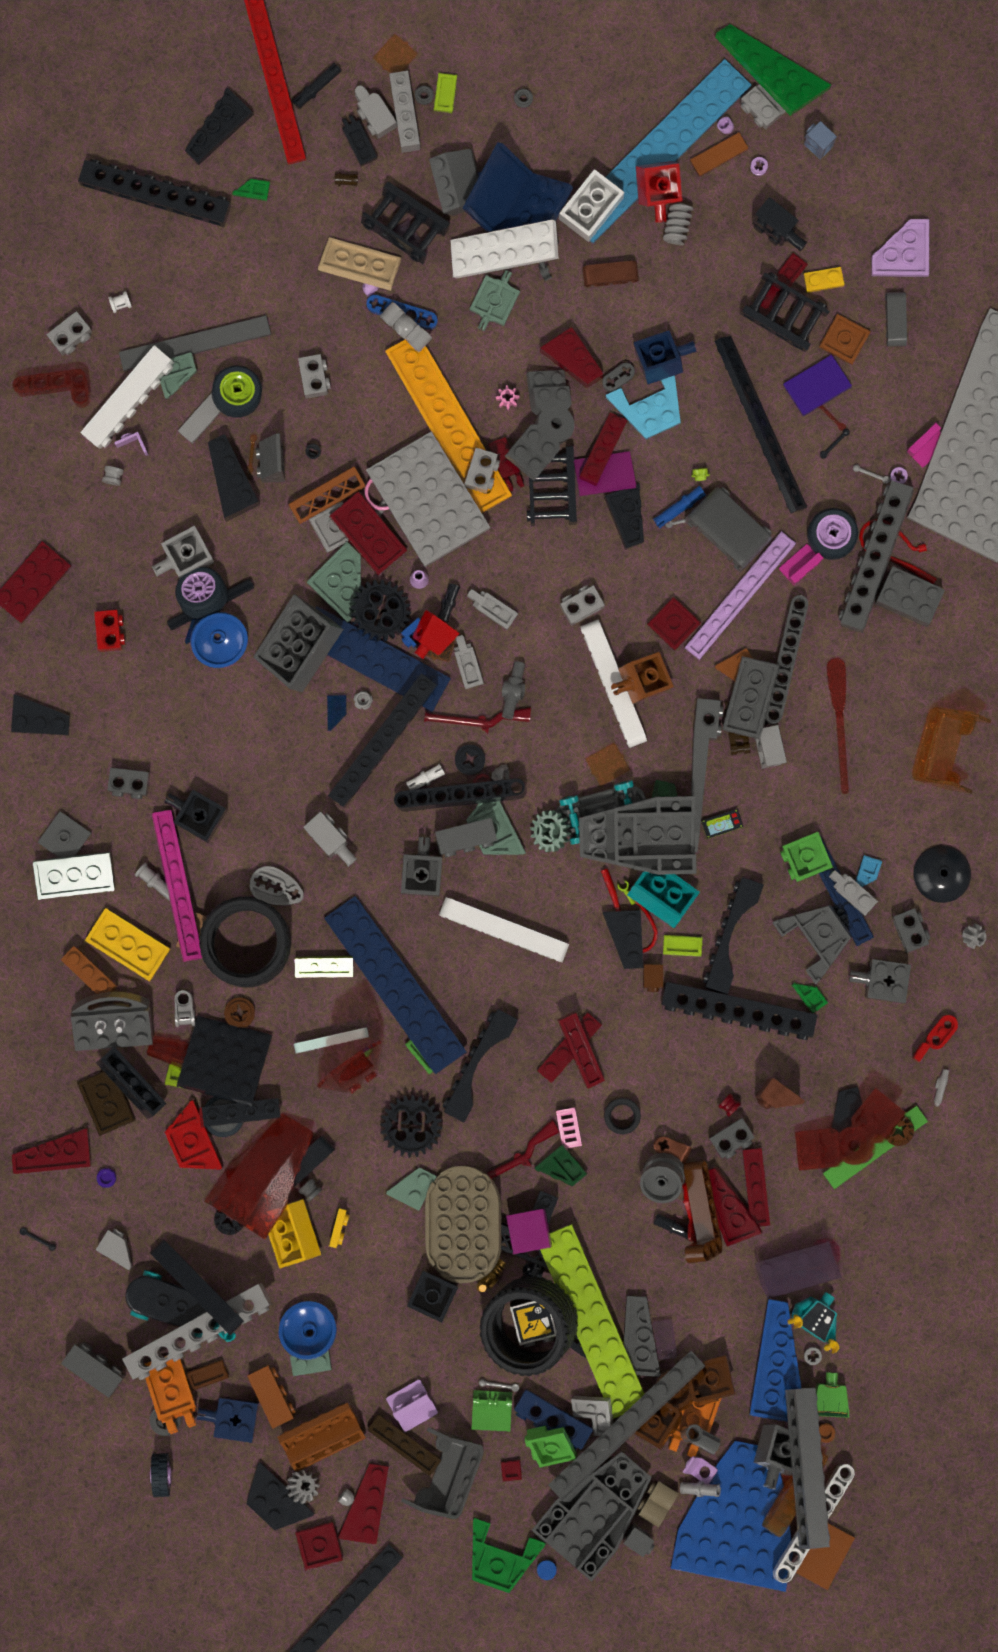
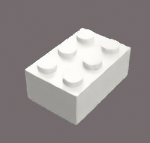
M594 169L559 213V220L589 242L623 200L624 192Z

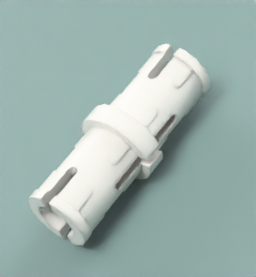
M440 764L426 772H420L421 775L407 781L406 784L410 790H416L426 784L427 786L430 785L431 781L445 775Z

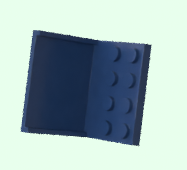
M497 142L462 209L487 232L548 220L556 221L573 187L568 183L533 173L503 143Z

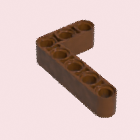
M703 1160L684 1164V1175L697 1240L685 1247V1258L688 1264L707 1262L722 1253V1241L709 1170L706 1161Z

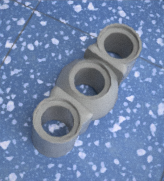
M394 302L380 315L384 322L392 327L403 339H406L418 352L432 339L423 328L417 325Z

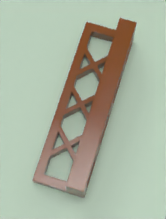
M355 466L290 502L288 506L299 524L366 486ZM355 475L360 485L354 489L346 487L348 479ZM345 481L344 486L338 485ZM335 486L343 488L342 494L338 498L330 497L331 488ZM345 489L351 490L344 494ZM318 496L326 497L325 505L321 508L313 506L314 500ZM312 500L311 505L305 504ZM302 505L310 507L308 515L301 519L296 509ZM312 508L318 509L311 513Z

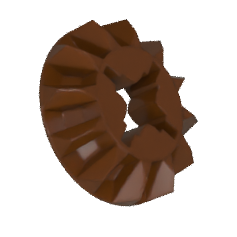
M235 998L226 1005L224 1016L229 1025L245 1028L254 1020L255 1009L249 1000ZM238 1005L241 1010L248 1011L242 1015V1021H240L238 1016L231 1015L237 1012Z
M895 1115L885 1122L883 1134L890 1144L903 1146L913 1138L914 1126L907 1117ZM893 1124L897 1125L898 1127L905 1125L904 1129L902 1130L904 1137L900 1134L892 1136L896 1131L895 1126Z

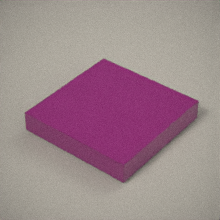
M545 1209L506 1216L513 1254L552 1247Z

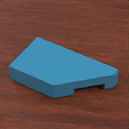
M864 855L855 882L863 887L875 881L878 877L882 861Z

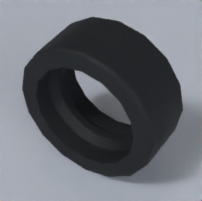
M626 1098L613 1100L608 1104L604 1112L605 1124L609 1130L616 1134L624 1135L631 1133L638 1127L641 1119L640 1109L636 1103ZM626 1105L633 1111L634 1118L628 1127L620 1128L612 1122L611 1112L616 1106Z

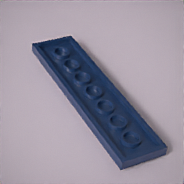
M316 606L317 610L344 629L327 656L403 697L422 673L438 686L422 706L431 712L434 711L451 680L450 677L381 640L377 642L375 637L369 640L368 633L362 636V630L356 631L357 627Z

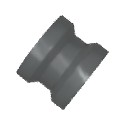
M312 1178L299 1190V1193L304 1194L309 1203L322 1191V1188L317 1187L315 1180Z

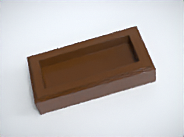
M223 1359L186 1373L192 1391L229 1378Z

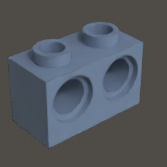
M820 121L817 125L812 124L806 131L804 145L821 160L834 146L837 136Z

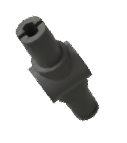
M514 662L511 677L503 684L502 697H504L505 705L502 717L505 719H513L516 704L524 698L525 684L522 677L525 664L522 662Z

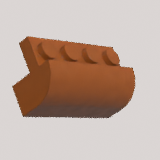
M348 1403L338 1405L335 1409L322 1413L311 1421L303 1422L300 1426L287 1430L277 1437L295 1472L366 1439L355 1412Z

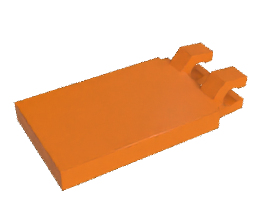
M173 1359L166 1362L167 1366L159 1371L155 1368L149 1371L150 1376L145 1378L158 1420L166 1423L170 1434L178 1432L174 1419L184 1416L189 1428L196 1426L192 1413L195 1412L196 1405L181 1359L175 1362ZM152 1361L145 1363V1365L150 1366Z
M721 1398L718 1399L719 1401L701 1406L693 1402L687 1409L682 1410L683 1419L675 1433L670 1435L672 1439L668 1449L677 1452L680 1440H682L680 1431L685 1425L695 1424L710 1433ZM692 1428L688 1432V1435L691 1439L695 1435L694 1430ZM690 1444L686 1456H696L699 1447Z

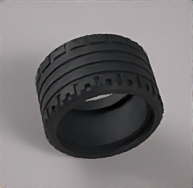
M235 897L218 904L207 915V919L203 922L200 931L199 947L204 963H206L208 969L216 977L230 985L251 988L268 983L283 970L290 956V931L282 915L270 904L254 897ZM241 911H254L264 915L271 921L277 935V947L271 961L263 969L250 974H237L227 970L220 963L214 947L216 932L221 923L230 915Z
M538 1276L521 1277L504 1286L486 1305L482 1313L483 1316L480 1319L481 1343L484 1345V1350L488 1353L489 1358L499 1365L498 1367L514 1375H539L546 1372L547 1369H551L571 1347L577 1334L578 1315L570 1296L557 1283L554 1284L553 1281L543 1277L538 1278ZM515 1299H528L546 1308L556 1326L554 1347L544 1352L534 1353L527 1352L514 1345L503 1329L502 1312L505 1304Z

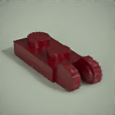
M506 437L489 443L490 451L498 454L497 460H500L498 471L509 491H513V486L508 477L513 475L516 477L518 486L520 488L524 487L519 474V468L505 457L510 450Z

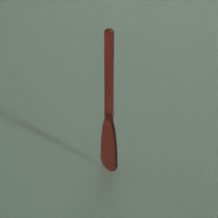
M833 658L827 664L828 686L832 706L836 714L841 792L847 794L849 792L843 715L846 704V666L840 658Z

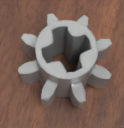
M975 923L973 927L969 925L963 931V942L973 949L976 946H982L986 941V930Z

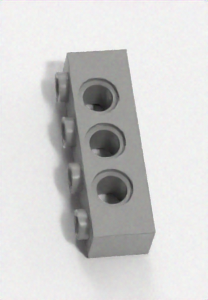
M408 71L390 73L401 152L420 150Z

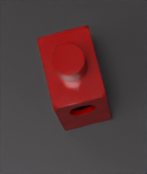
M426 610L413 634V638L420 643L414 653L422 659L425 658L429 651L440 655L460 633Z

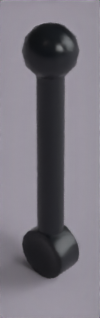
M844 429L842 434L825 451L820 453L822 459H825L827 454L845 436L850 434L849 429Z
M26 1228L20 1229L21 1235L29 1236L30 1238L47 1246L50 1251H54L56 1249L55 1244H49L48 1242L40 1239L39 1237L29 1233Z

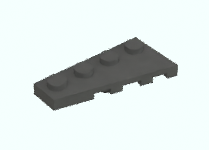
M627 1295L624 1334L626 1352L636 1375L660 1377L647 1297Z

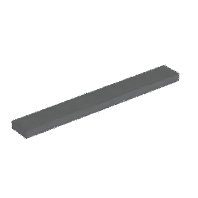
M262 316L121 351L119 355L123 371L134 369L154 345L169 358H174L190 352L197 354L269 336L271 333L267 317Z

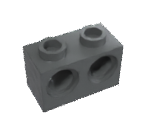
M110 768L107 790L112 792V796L123 797V794H130L131 798L142 799L143 796L148 795L150 773ZM117 778L124 780V785L120 788H116L114 785ZM137 780L143 782V787L140 790L133 788V784Z
M915 908L892 917L906 953L929 944L930 935L927 929H923L921 924L923 918L919 911L916 912ZM906 916H910L913 919V925L910 927L904 924ZM913 934L920 936L921 941L919 944L912 943L911 936Z
M740 1118L710 1137L709 1140L721 1158L726 1157V1159H729L737 1154L735 1150L739 1147L745 1149L753 1143L751 1140L755 1137L743 1118ZM739 1129H743L746 1132V1137L743 1140L736 1138V1131ZM723 1139L728 1140L730 1143V1147L725 1151L719 1147V1143Z
M634 1523L622 1539L627 1547L642 1557L645 1554L649 1555L655 1546L653 1536Z

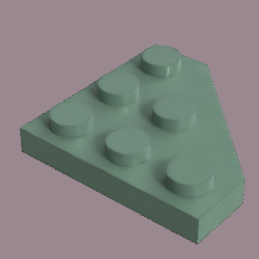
M348 542L307 581V584L347 623L352 619L349 615L354 613V611L349 610L350 606L355 605L350 600L356 598L353 594L356 591L360 592L358 588L361 586V555Z

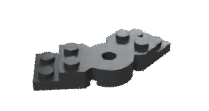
M564 370L532 371L526 374L531 411L538 416L536 417L535 424L530 425L505 457L533 481L558 453L560 445L574 431V419L568 411V408L572 405L569 386H566ZM551 422L557 426V429L552 427Z

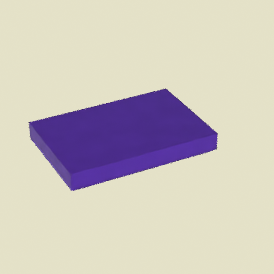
M832 355L783 384L803 417L852 388V385Z

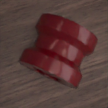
M729 1093L717 1107L723 1109L729 1117L742 1103L736 1101L733 1098V1094Z

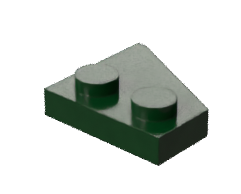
M564 1144L534 1168L536 1171L550 1175V1177L561 1180L572 1187L588 1174Z

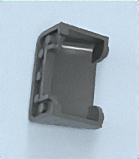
M716 487L686 517L685 522L691 528L693 526L695 528L698 527L696 531L701 532L728 557L729 561L733 559V567L741 573L772 540L770 536L772 532L765 526L761 527L729 497L730 493L725 488Z

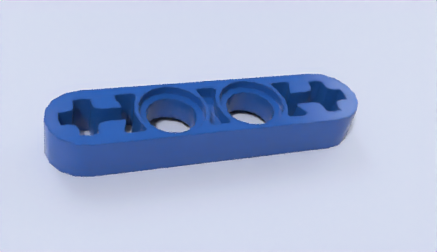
M372 295L367 299V309L374 314L381 315L383 313L382 307L376 306L373 309L370 302L378 300L380 305H384L383 302H387L385 309L394 302L405 314L408 311H414L417 315L414 319L416 323L419 320L420 313L423 314L422 318L428 319L429 316L432 317L434 323H430L429 326L426 325L424 320H421V323H417L421 328L433 330L437 326V316L430 311L379 295Z

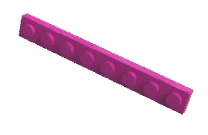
M172 811L152 813V820L183 962L202 959L198 931L173 823Z

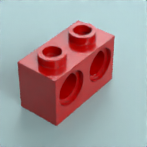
M118 610L94 612L98 651L122 650V645H125V635L121 633L120 626H124L123 615H119ZM108 617L114 618V623L111 626L105 625V619ZM109 636L116 637V642L112 645L106 643Z

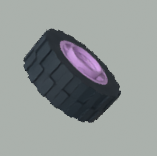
M168 1453L152 1454L150 1481L153 1497L170 1496L171 1466Z

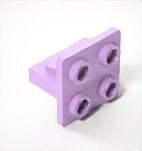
M419 1379L386 1398L396 1421L398 1420L404 1432L438 1414L436 1407Z

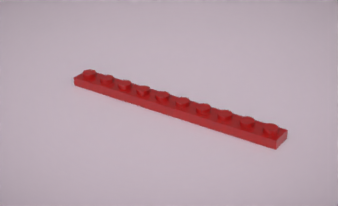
M244 0L287 163L290 165L305 161L304 149L264 0Z

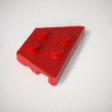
M192 1100L168 1127L165 1135L180 1168L221 1170L223 1167L206 1128H201L200 1114L194 1100Z

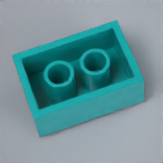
M644 871L627 895L672 928H675L700 892L676 874H653Z

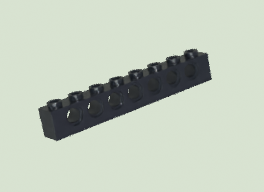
M90 159V161L84 160L78 179L80 186L225 228L231 208L230 202L225 197H212L208 192L201 190L195 192L190 187L181 185V187L174 186V183L170 181H157L155 177L150 175L143 177L137 175V172L133 170H119L118 166L112 164L108 166L102 165L100 161ZM99 173L106 174L105 178L102 180H99L96 177ZM117 178L124 179L121 185L114 183ZM136 183L142 184L139 190H134L132 187ZM155 188L160 190L158 195L150 194ZM171 194L178 195L176 200H169ZM190 199H195L196 204L193 206H188L187 201ZM208 204L215 206L212 211H206L205 207Z
M421 673L328 795L330 798L344 808L348 805L438 687L434 682Z
M670 982L665 983L661 1005L665 1006L664 1010L676 1012V1009L684 1010L683 1014L694 1016L695 1013L703 1014L702 1018L710 1020L718 1017L721 1018L723 1023L732 1024L733 1021L740 1022V1026L751 1028L752 1025L759 1026L760 1031L770 1032V1029L778 1030L777 1034L789 1037V1033L796 1034L797 1039L808 1041V1037L813 1038L818 1016L817 1014ZM679 994L686 995L687 1003L685 1005H680L677 1002ZM698 998H703L706 1001L704 1009L697 1008L696 1000ZM717 1002L724 1004L725 1010L723 1013L715 1011V1004ZM736 1006L743 1008L744 1014L742 1017L734 1015L733 1010ZM758 1010L762 1013L761 1021L753 1019L752 1014L754 1011ZM775 1014L781 1017V1023L778 1026L771 1022V1018ZM792 1019L800 1021V1027L797 1030L792 1029L790 1026Z

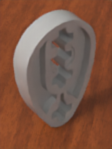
M261 867L251 877L250 889L255 898L263 900L268 904L279 906L300 903L304 898V892L298 883L288 874L275 867ZM262 876L263 881L268 882L270 879L273 885L280 883V887L283 889L274 893L273 888L266 890L263 884H260L259 887L256 886L257 883L254 879ZM299 890L298 894L301 896L295 900H292V896L286 892Z

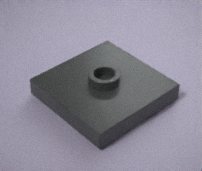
M59 811L38 843L59 858L76 856L92 833Z

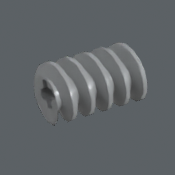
M674 203L669 207L670 213H668V218L670 220L666 222L668 227L665 228L666 234L663 240L670 244L684 245L681 240H687V236L683 235V233L689 232V229L685 228L684 225H690L686 218L692 217L687 211H693V207L682 203Z

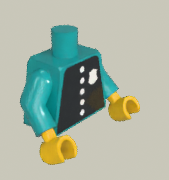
M825 1292L820 1301L810 1296L796 1303L791 1318L787 1320L788 1324L794 1323L793 1329L801 1327L815 1338L823 1342L827 1341V1344L824 1345L825 1351H829L832 1348V1354L839 1350V1344L836 1342L837 1313L829 1308L835 1298Z

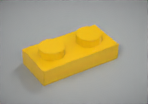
M841 267L803 274L807 293L844 287Z
M339 1208L330 1247L337 1248L338 1244L342 1245L345 1234L341 1233L343 1225L347 1226L350 1216L346 1214L347 1210Z

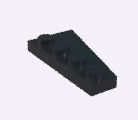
M228 87L224 91L221 100H218L214 106L215 109L211 115L205 119L203 127L200 131H197L185 149L186 154L198 165L254 115Z

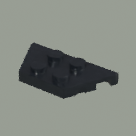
M261 1462L258 1464L246 1504L274 1531L312 1517L315 1514L308 1506L301 1504L300 1500L294 1502V1495L288 1496L291 1490L286 1489V1486Z

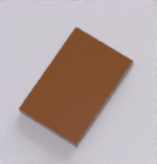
M829 1523L830 1547L810 1549L796 1571L797 1574L826 1590L829 1589L855 1537Z

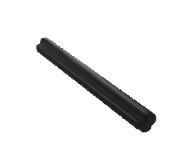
M247 579L228 589L226 603L254 589L252 581ZM183 612L168 620L167 624L170 630H175L196 618H192Z

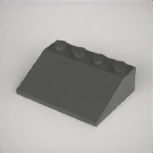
M294 594L257 650L254 658L289 689L303 692L344 629Z

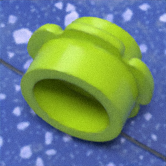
M708 468L692 469L693 475L691 477H695V481L707 480L706 476H710Z

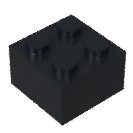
M423 1270L407 1307L442 1323L458 1286Z

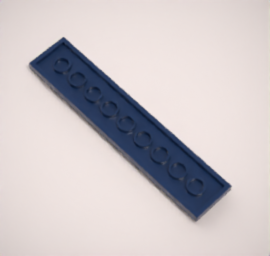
M356 896L324 918L435 1075L467 1053Z

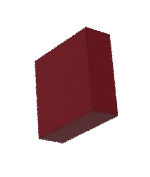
M520 1460L501 1462L503 1482L522 1480Z

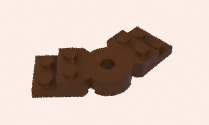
M727 1356L702 1361L705 1367L634 1434L662 1450L669 1436L675 1433L683 1419L682 1410L687 1409L693 1402L701 1406L719 1401L718 1399L735 1395ZM669 1371L664 1372V1373L658 1378L657 1382H658L662 1377H664Z

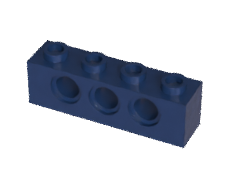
M527 1389L524 1390L514 1408V1411L517 1412L516 1416L525 1421L527 1418L533 1421L532 1425L536 1428L546 1426L549 1431L562 1427L565 1428L569 1425L573 1426L575 1432L568 1437L575 1450L577 1448L582 1450L593 1431V1428ZM539 1406L541 1408L540 1415L533 1416L530 1413L531 1407ZM549 1416H556L558 1418V1423L555 1426H550L547 1423Z

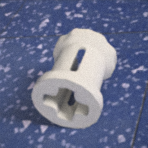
M126 291L122 295L113 298L111 296L108 297L113 313L125 307L131 308Z

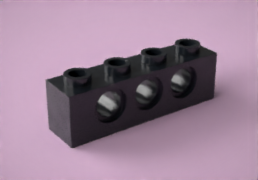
M115 1047L108 1050L95 1062L147 1119L153 1117L167 1104Z
M278 1098L253 1101L252 1106L234 1103L199 1108L201 1128L281 1118Z

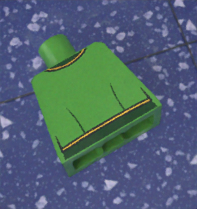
M826 1372V1383H817V1411L819 1416L849 1418L846 1385L837 1384L838 1373Z

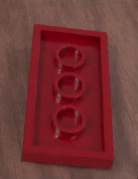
M359 492L329 516L377 575L407 551Z
M41 542L0 589V606L22 624L72 566L44 542Z

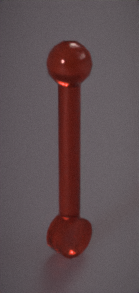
M823 405L819 407L838 426L840 431L846 429V425L840 423Z

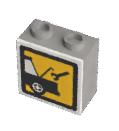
M535 1301L510 1306L519 1345L524 1344L525 1348L536 1345L535 1341L543 1340V1343L554 1340L556 1328L554 1320L546 1308Z

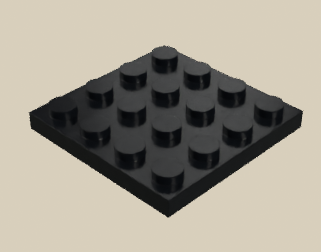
M198 1016L178 1078L177 1087L252 1106L272 1035Z

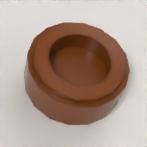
M828 1423L819 1425L821 1442H831L835 1437L833 1426Z

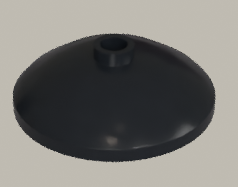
M944 845L934 846L924 851L917 859L913 872L914 882L919 892L927 899L937 903H947L958 899L965 893L971 880V868L966 857L957 849ZM941 870L947 871L946 877L941 875Z

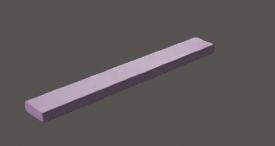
M781 531L690 640L685 649L700 660L796 543Z

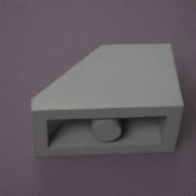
M115 1228L113 1231L107 1230L96 1250L130 1270L132 1268V1261L127 1240L123 1238L124 1233Z

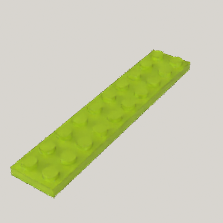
M570 1224L551 1232L552 1247L540 1250L554 1283H557L560 1288L565 1290V1293L573 1301L574 1307H576V1314L578 1315L577 1337L603 1397L611 1398L614 1419L623 1415L644 1395V1391L573 1225Z

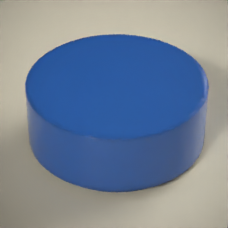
M543 1560L538 1564L537 1573L541 1579L551 1580L556 1575V1565L551 1560Z

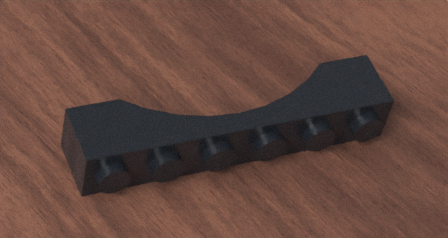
M743 877L740 881L736 880L733 889L736 894L734 899L730 898L727 907L730 913L728 918L724 917L721 928H724L722 936L718 935L715 946L718 949L716 954L712 953L709 964L712 965L710 972L706 971L704 976L705 988L728 994L734 977L729 961L731 934L741 916L758 903L764 884Z
M499 1009L496 1012L492 1011L487 1020L490 1022L488 1029L483 1028L479 1039H481L479 1046L474 1045L469 1055L472 1057L470 1063L465 1062L460 1072L463 1074L461 1080L456 1079L451 1089L454 1091L452 1097H447L442 1106L445 1108V1113L464 1123L473 1107L471 1085L479 1061L491 1047L509 1038L518 1022V1019Z

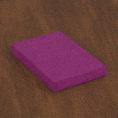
M630 451L611 455L597 486L579 479L588 458L574 460L580 496L636 488Z

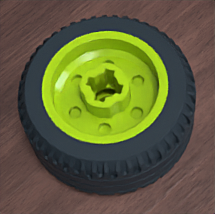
M239 365L226 367L216 375L213 381L212 400L217 409L229 417L240 418L247 416L255 411L261 401V381L247 367Z

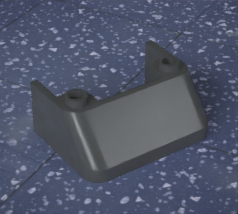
M428 1427V1432L438 1436L436 1448L442 1451L440 1458L442 1461L437 1466L430 1488H421L416 1493L414 1501L402 1498L401 1502L424 1513L457 1519L465 1506L484 1450L481 1445Z

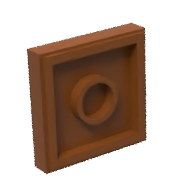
M837 314L819 348L853 365L871 331Z

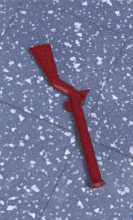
M531 707L515 710L511 720L530 722ZM425 711L424 722L432 721L481 727L488 735L489 728L494 727L503 719H510L503 718V712L498 713L490 720H486L483 715L475 719L429 714Z
M553 1119L529 1140L524 1154L516 1153L513 1160L486 1174L493 1179L520 1164L532 1167L529 1159L532 1157L535 1145L559 1133Z

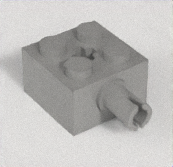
M193 526L161 543L167 554V559L151 567L157 577L170 569H175L177 575L181 578L183 575L199 567L205 568L213 564L214 561L196 527ZM186 550L191 552L189 557L185 555Z
M320 812L304 826V829L330 859L338 854L349 867L357 858L346 847L348 844L345 840L348 838L340 827L336 829L333 826L335 822L327 813L323 815Z

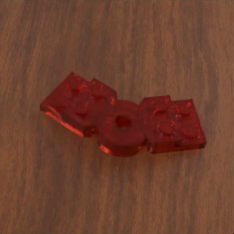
M875 1088L852 1116L851 1127L845 1128L841 1132L835 1128L795 1132L799 1171L838 1168L843 1162L850 1165H863L867 1163L875 1153L876 1144H882L888 1139L906 1112ZM855 1140L860 1144L857 1151L851 1149V1144Z

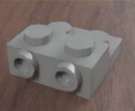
M760 84L741 98V108L747 114L751 113L756 125L760 128L763 126L765 130L786 112Z

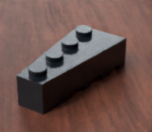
M221 435L209 441L208 446L224 519L227 522L260 504L226 435Z

